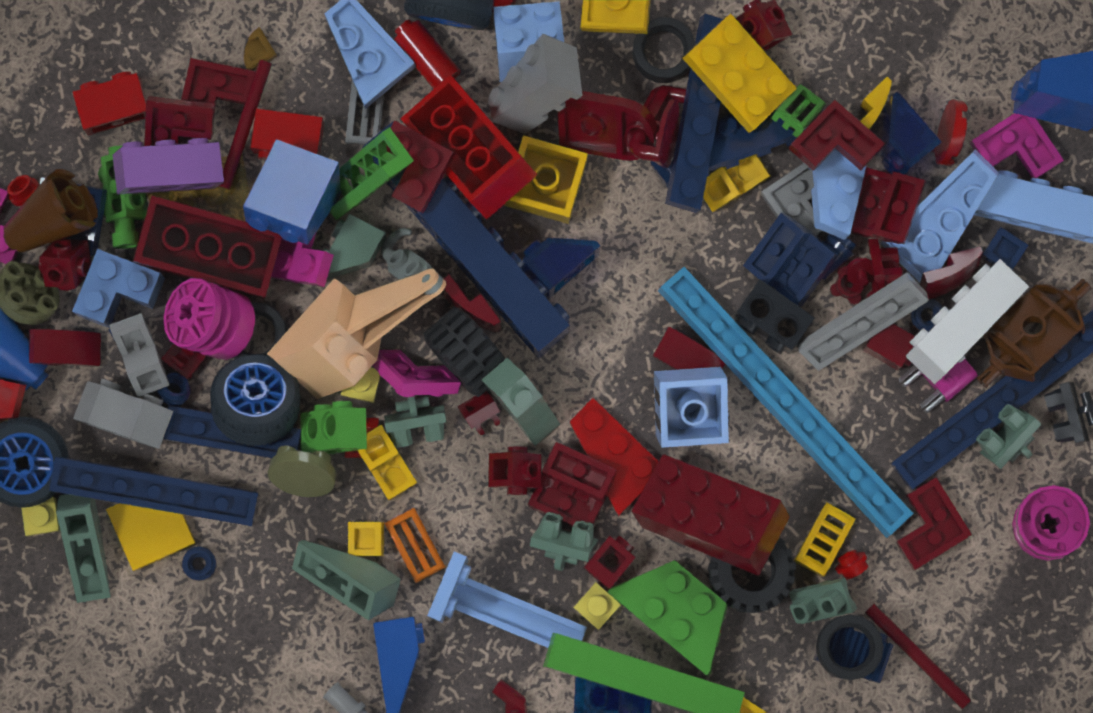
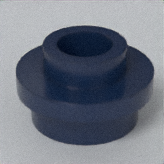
M930 299L910 312L911 321L917 329L922 330L924 328L929 332L935 326L930 320L924 321L921 317V312L926 308L932 311V318L943 308L934 299Z
M178 373L166 375L169 386L156 390L158 397L164 400V403L171 406L184 404L191 392L188 380ZM168 389H174L177 391V393H173Z
M205 547L191 548L183 557V571L193 580H206L213 575L216 569V558ZM198 557L204 558L206 562L202 570H196L193 566L194 560Z

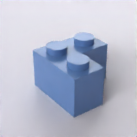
M97 249L72 312L81 318L110 328L109 325L112 323L121 298L153 309L165 277L160 272Z

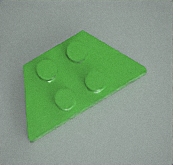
M675 560L610 588L608 593L709 677L712 672V663L721 635L722 622L728 605Z

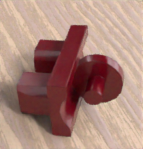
M868 239L870 260L867 258L852 260L847 265L846 273L848 280L855 285H866L871 282L874 294L903 274L901 267H899L898 248H880L878 239Z

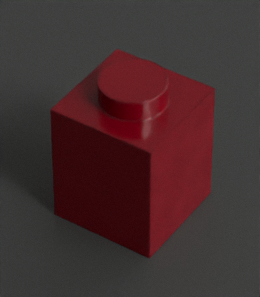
M892 324L871 337L863 351L898 371L903 364L909 367L912 363L906 355L914 347L909 342L915 336Z

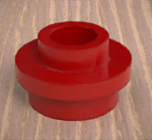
M28 175L16 177L7 188L9 200L15 206H22L40 184L36 179L30 178Z
M856 550L848 551L838 558L839 564L835 570L838 574H842L846 580L852 579L862 574L869 567L866 562L867 555L865 552L857 553Z

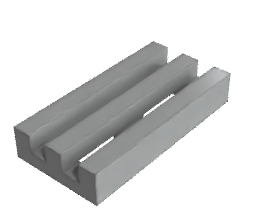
M352 80L345 143L365 145L381 131L384 94L376 100L372 138L367 137L370 106L365 109L364 105L360 136H353L358 91Z

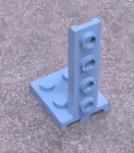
M455 551L427 615L443 623L445 616L451 619L454 610H457L546 648L549 647L552 633H558L582 641L587 630L586 626L469 579L471 566L467 565L468 558Z

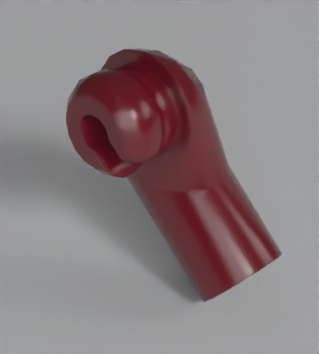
M501 679L492 693L505 702V713H527L524 695Z

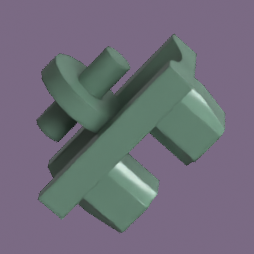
M414 396L408 397L406 401L395 402L396 411L400 413L384 415L386 433H390L396 448L413 444L410 429L424 427L426 442L444 439V423H446L444 405L429 407L428 397L415 399Z
M1007 404L998 416L1005 424L997 434L990 428L985 429L976 438V441L982 448L980 454L999 469H1002L1008 461L1013 463L1020 454L1028 460L1033 454L1027 447L1035 439L1032 436L1033 433L1042 425L1035 417L1023 409H1017Z
M547 512L542 518L538 529L531 537L530 547L545 550V557L555 559L554 569L558 571H563L566 563L578 565L579 560L588 562L593 551H596L599 540L593 538V524L585 521H576L572 527V532L561 529L563 517Z
M845 578L832 581L826 580L819 584L794 589L789 593L792 600L790 610L797 624L849 614L857 609L855 602L849 595Z

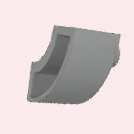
M101 379L100 384L87 381L73 417L74 420L153 448H160L173 413L172 410L162 407L164 400L145 394L143 399L122 393L119 391L120 385L105 379Z

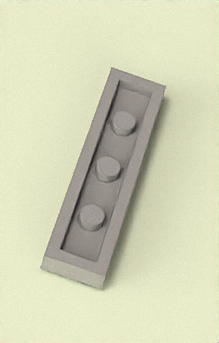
M907 272L798 342V350L819 371L928 302L927 292Z

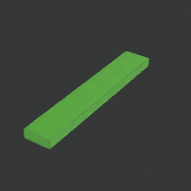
M552 633L543 667L691 713H739L745 693L558 633Z

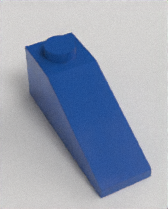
M415 617L373 623L386 713L401 712L419 656V644L425 643L423 624H416Z

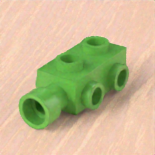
M113 146L108 148V155L101 157L102 167L98 171V177L103 183V189L107 190L104 216H106V223H114L115 233H112L113 248H136L139 242V232L135 231V222L145 219L148 201L146 193L117 195L113 154L122 146Z

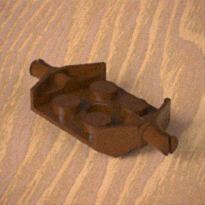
M1080 279L1070 291L1067 289L1062 291L1048 284L1033 286L984 334V340L991 359L989 360L990 366L977 377L978 382L987 388L999 375L1003 374L1034 382V374L1077 333H1085L1084 322L1077 304L1092 289L1088 282L1085 283L1084 279ZM1031 322H1038L1043 326L1042 330L1037 334H1028L1024 331V328Z

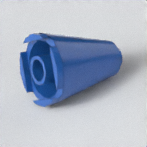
M0 308V378L26 385L25 391L30 386L36 390L49 376L44 371L48 365L29 363V339L17 323Z

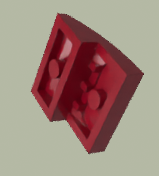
M866 167L851 234L885 242L905 244L926 181L894 171L890 174Z
M450 274L444 278L446 286L442 294L454 307L463 310L478 326L488 331L497 333L501 330L500 319L481 294L469 302Z
M556 442L541 471V488L534 490L527 505L529 508L544 515L547 512L563 517L562 523L573 527L576 521H585L592 523L594 526L614 481L617 469Z

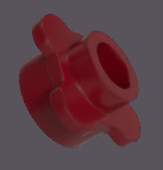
M842 266L838 269L837 281L831 285L830 292L834 297L841 296L848 299V302L852 305L858 304L861 301L860 294L868 284L855 285L852 283V288H848L846 284L850 281L846 273L847 266Z

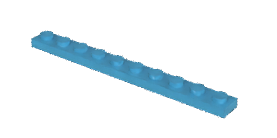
M685 267L680 269L659 288L658 292L886 538L892 535L914 514Z

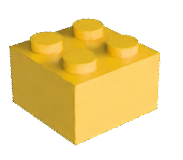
M523 135L518 152L537 173V176L508 200L505 206L569 224L588 154Z

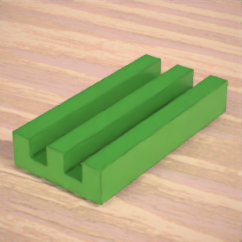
M799 84L797 89L776 110L771 119L777 122L781 118L785 121L782 127L786 130L790 126L793 127L795 131L792 135L797 138L817 117L826 103L802 84ZM800 94L804 96L805 99L792 114L788 113L787 109ZM811 102L815 104L816 106L812 109V111L805 117V119L802 122H800L797 118L802 114V112L809 106Z

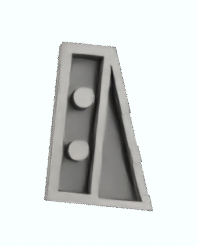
M542 34L534 44L527 48L523 58L517 65L509 69L506 78L501 84L492 89L488 98L491 121L526 134L548 119L547 113L553 109L557 111L564 109L566 100L569 98L577 100L583 96L577 47Z

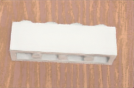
M1001 259L992 267L985 264L972 277L976 283L971 289L964 285L952 298L956 304L950 310L944 306L930 320L935 326L929 332L923 328L909 342L914 347L906 357L934 384L947 374L1029 288Z

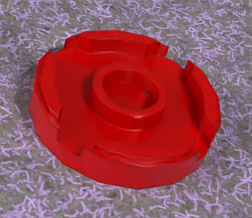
M950 100L942 114L935 145V161L938 165L947 167L954 165L955 162L951 159L952 156L957 157L962 150L968 124L967 118L962 117V111H968L964 101Z

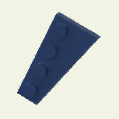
M776 110L750 133L746 131L731 113L727 114L717 121L707 177L710 176V171L720 167L729 169L740 165L738 161L757 154L758 157L772 153L771 148L786 143L787 147L790 146L796 139L792 135L794 131L790 127L788 130L784 129L782 125L785 121L781 118L777 122L771 119ZM673 160L668 168H663L651 161L652 169L668 189Z

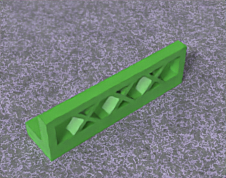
M390 127L339 168L341 193L344 197L331 207L330 213L335 220H338L358 206L414 161ZM386 144L393 152V154L387 152ZM372 156L378 158L379 165L373 163ZM359 167L364 169L365 176L360 174ZM346 178H348V179L351 180L352 187H351V185L348 183V181L346 180Z

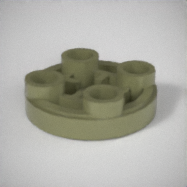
M8 262L0 271L1 310L11 319L27 325L42 324L52 317L60 302L58 288L45 287L43 274L38 267L27 263Z
M285 445L278 448L277 455L271 459L268 468V478L272 484L284 492L300 497H320L330 493L334 488L337 474L334 467L330 464L331 456L324 451H314L312 453L297 451L295 448Z

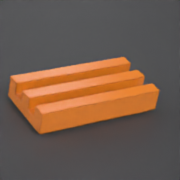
M415 508L384 523L415 583L446 568ZM411 517L436 563L433 567L429 566L406 522ZM399 523L424 569L419 574L394 528Z

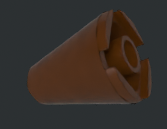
M55 169L5 224L3 236L5 243L12 250L24 253L91 229L96 224L94 219L98 217V209L88 188L84 184L78 186L72 180L75 177L72 172L65 169Z

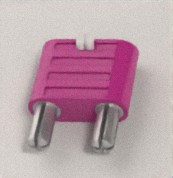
M963 356L936 384L918 369L902 385L907 387L921 374L926 378L936 391L920 404L921 408H924L940 395L939 398L923 410L928 413L941 401L948 402L977 378L978 375L965 356ZM915 365L899 378V382L901 383L918 368Z

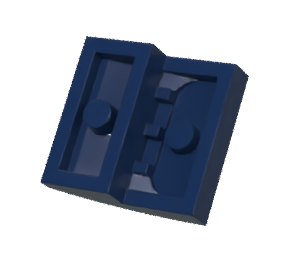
M780 213L743 266L755 277L774 287L783 296L799 307H802L840 254L785 213Z

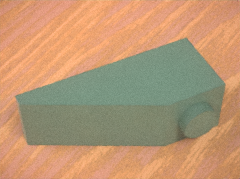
M506 358L482 379L534 446L560 425L540 392L510 359Z
M70 494L59 495L56 514L77 603L110 598L107 565L96 501L93 498Z
M306 540L298 542L292 569L353 611L370 620L394 606L401 578L374 561Z

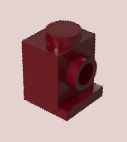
M609 536L583 569L610 590L636 558L631 553L634 547L621 536H618L616 539ZM613 554L617 557L618 563L615 567H608L605 564V557L607 555Z

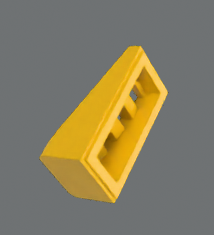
M826 502L793 561L820 577H825L856 518ZM829 514L845 523L843 528L840 529L826 521V516ZM821 526L837 534V539L833 540L819 532ZM815 537L830 545V551L828 552L812 543ZM810 549L824 557L825 560L823 563H820L806 555V553Z

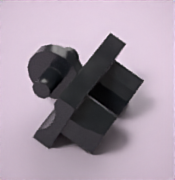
M1074 382L1059 384V389L1045 394L1044 398L1049 412L1066 408L1069 421L1053 425L1056 441H1075V443L1090 441L1083 414H1086L1088 425H1093V401L1090 391L1080 394L1083 403L1082 407L1079 403Z

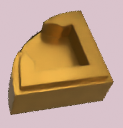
M260 27L251 33L244 50L245 66L247 70L252 71L257 69L259 60L269 62L277 57Z

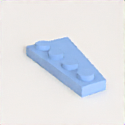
M975 149L918 205L905 244L882 241L880 244L884 248L897 247L899 263L920 282L923 272L943 267L949 254L954 249L999 175V172Z

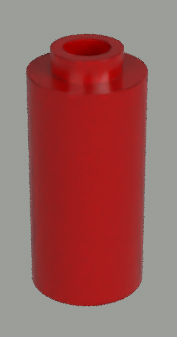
M410 19L406 20L395 30L397 36L394 41L415 62V68L433 89L450 74L454 79L460 75L461 70L420 20L414 22Z

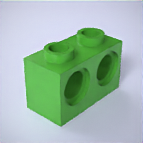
M351 401L332 402V405H314V411L301 413V451L309 453L324 451L328 454L367 449L366 408H355Z

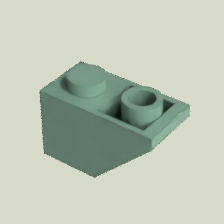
M351 214L348 215L346 221L340 219L332 234V237L335 238L330 250L326 248L323 250L334 255L327 279L370 267L386 239L385 232Z

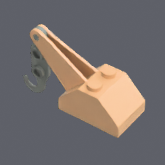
M400 228L386 238L381 248V254L387 262L388 271L398 281L354 295L344 284L334 278L267 353L289 374L296 377L298 383L316 399L355 386L377 361L382 337L444 290L446 281L431 268L427 261L409 249L393 250L395 243L401 237L412 235L411 229Z

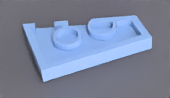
M340 0L324 13L365 109L415 68V62L357 0Z
M837 149L814 171L812 170L814 188L811 189L814 227L845 240L851 233L866 166L860 171Z

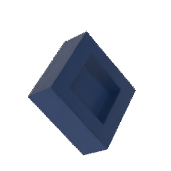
M1000 227L984 250L982 258L993 265L1001 259L1013 270L1029 245Z

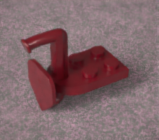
M666 85L656 87L650 92L644 105L627 98L582 91L583 96L577 100L569 98L565 101V108L558 111L559 146L591 155L625 161L638 159L653 161L663 168H668L674 158L678 137L679 103L684 104L686 89Z

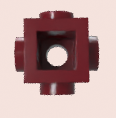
M754 0L746 4L742 8L744 13L735 18L764 51L774 48L793 35L785 20L784 12L778 6L776 0L767 2Z
M61 239L53 242L39 256V270L43 274L45 287H57L63 291L76 289L86 278L91 266L87 240Z
M519 446L508 447L507 452L489 453L488 487L507 489V495H527V489L541 488V454L528 453V447Z

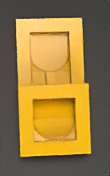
M888 77L871 91L860 105L868 113L860 122L869 130L880 115L890 92L892 81Z
M757 154L739 160L740 165L732 168L720 167L707 177L703 198L712 212L722 208L771 177V174Z
M380 425L368 432L367 449L358 450L387 499L391 500L417 484V481L383 426Z

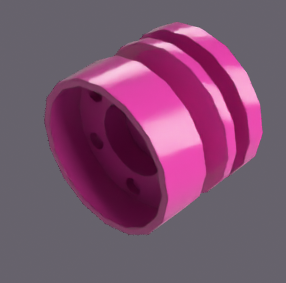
M191 278L182 282L172 292L165 307L163 317L164 329L169 340L178 347L200 352L215 359L228 360L237 356L247 346L253 335L255 325L254 307L250 299L241 292L227 287H220L203 279Z
M1056 485L1040 487L1026 496L1015 510L1012 522L1014 538L1021 549L1033 558L1045 561L1061 559L1079 548L1088 535L1090 525L1088 508L1080 496L1068 488ZM1044 516H1047L1049 520H1056L1057 525L1053 528L1054 533H1051L1049 529L1043 530L1041 528V524L1045 521Z

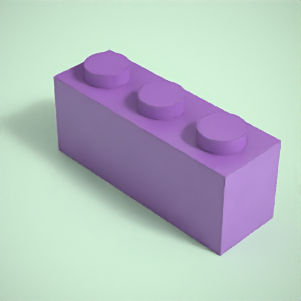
M196 138L188 140V144L176 145L175 140L157 141L155 146H143V143L139 141L122 144V147L113 154L117 195L215 189L224 182L219 142L208 143L207 138Z

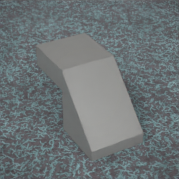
M142 313L110 324L112 336L123 357L127 375L137 397L169 386L161 359Z

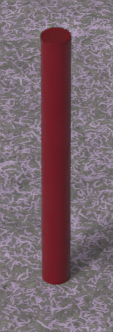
M259 60L223 168L224 182L218 186L223 189L231 190L255 117L256 108H258L272 66L270 62Z
M874 603L865 611V614L961 709L971 701Z

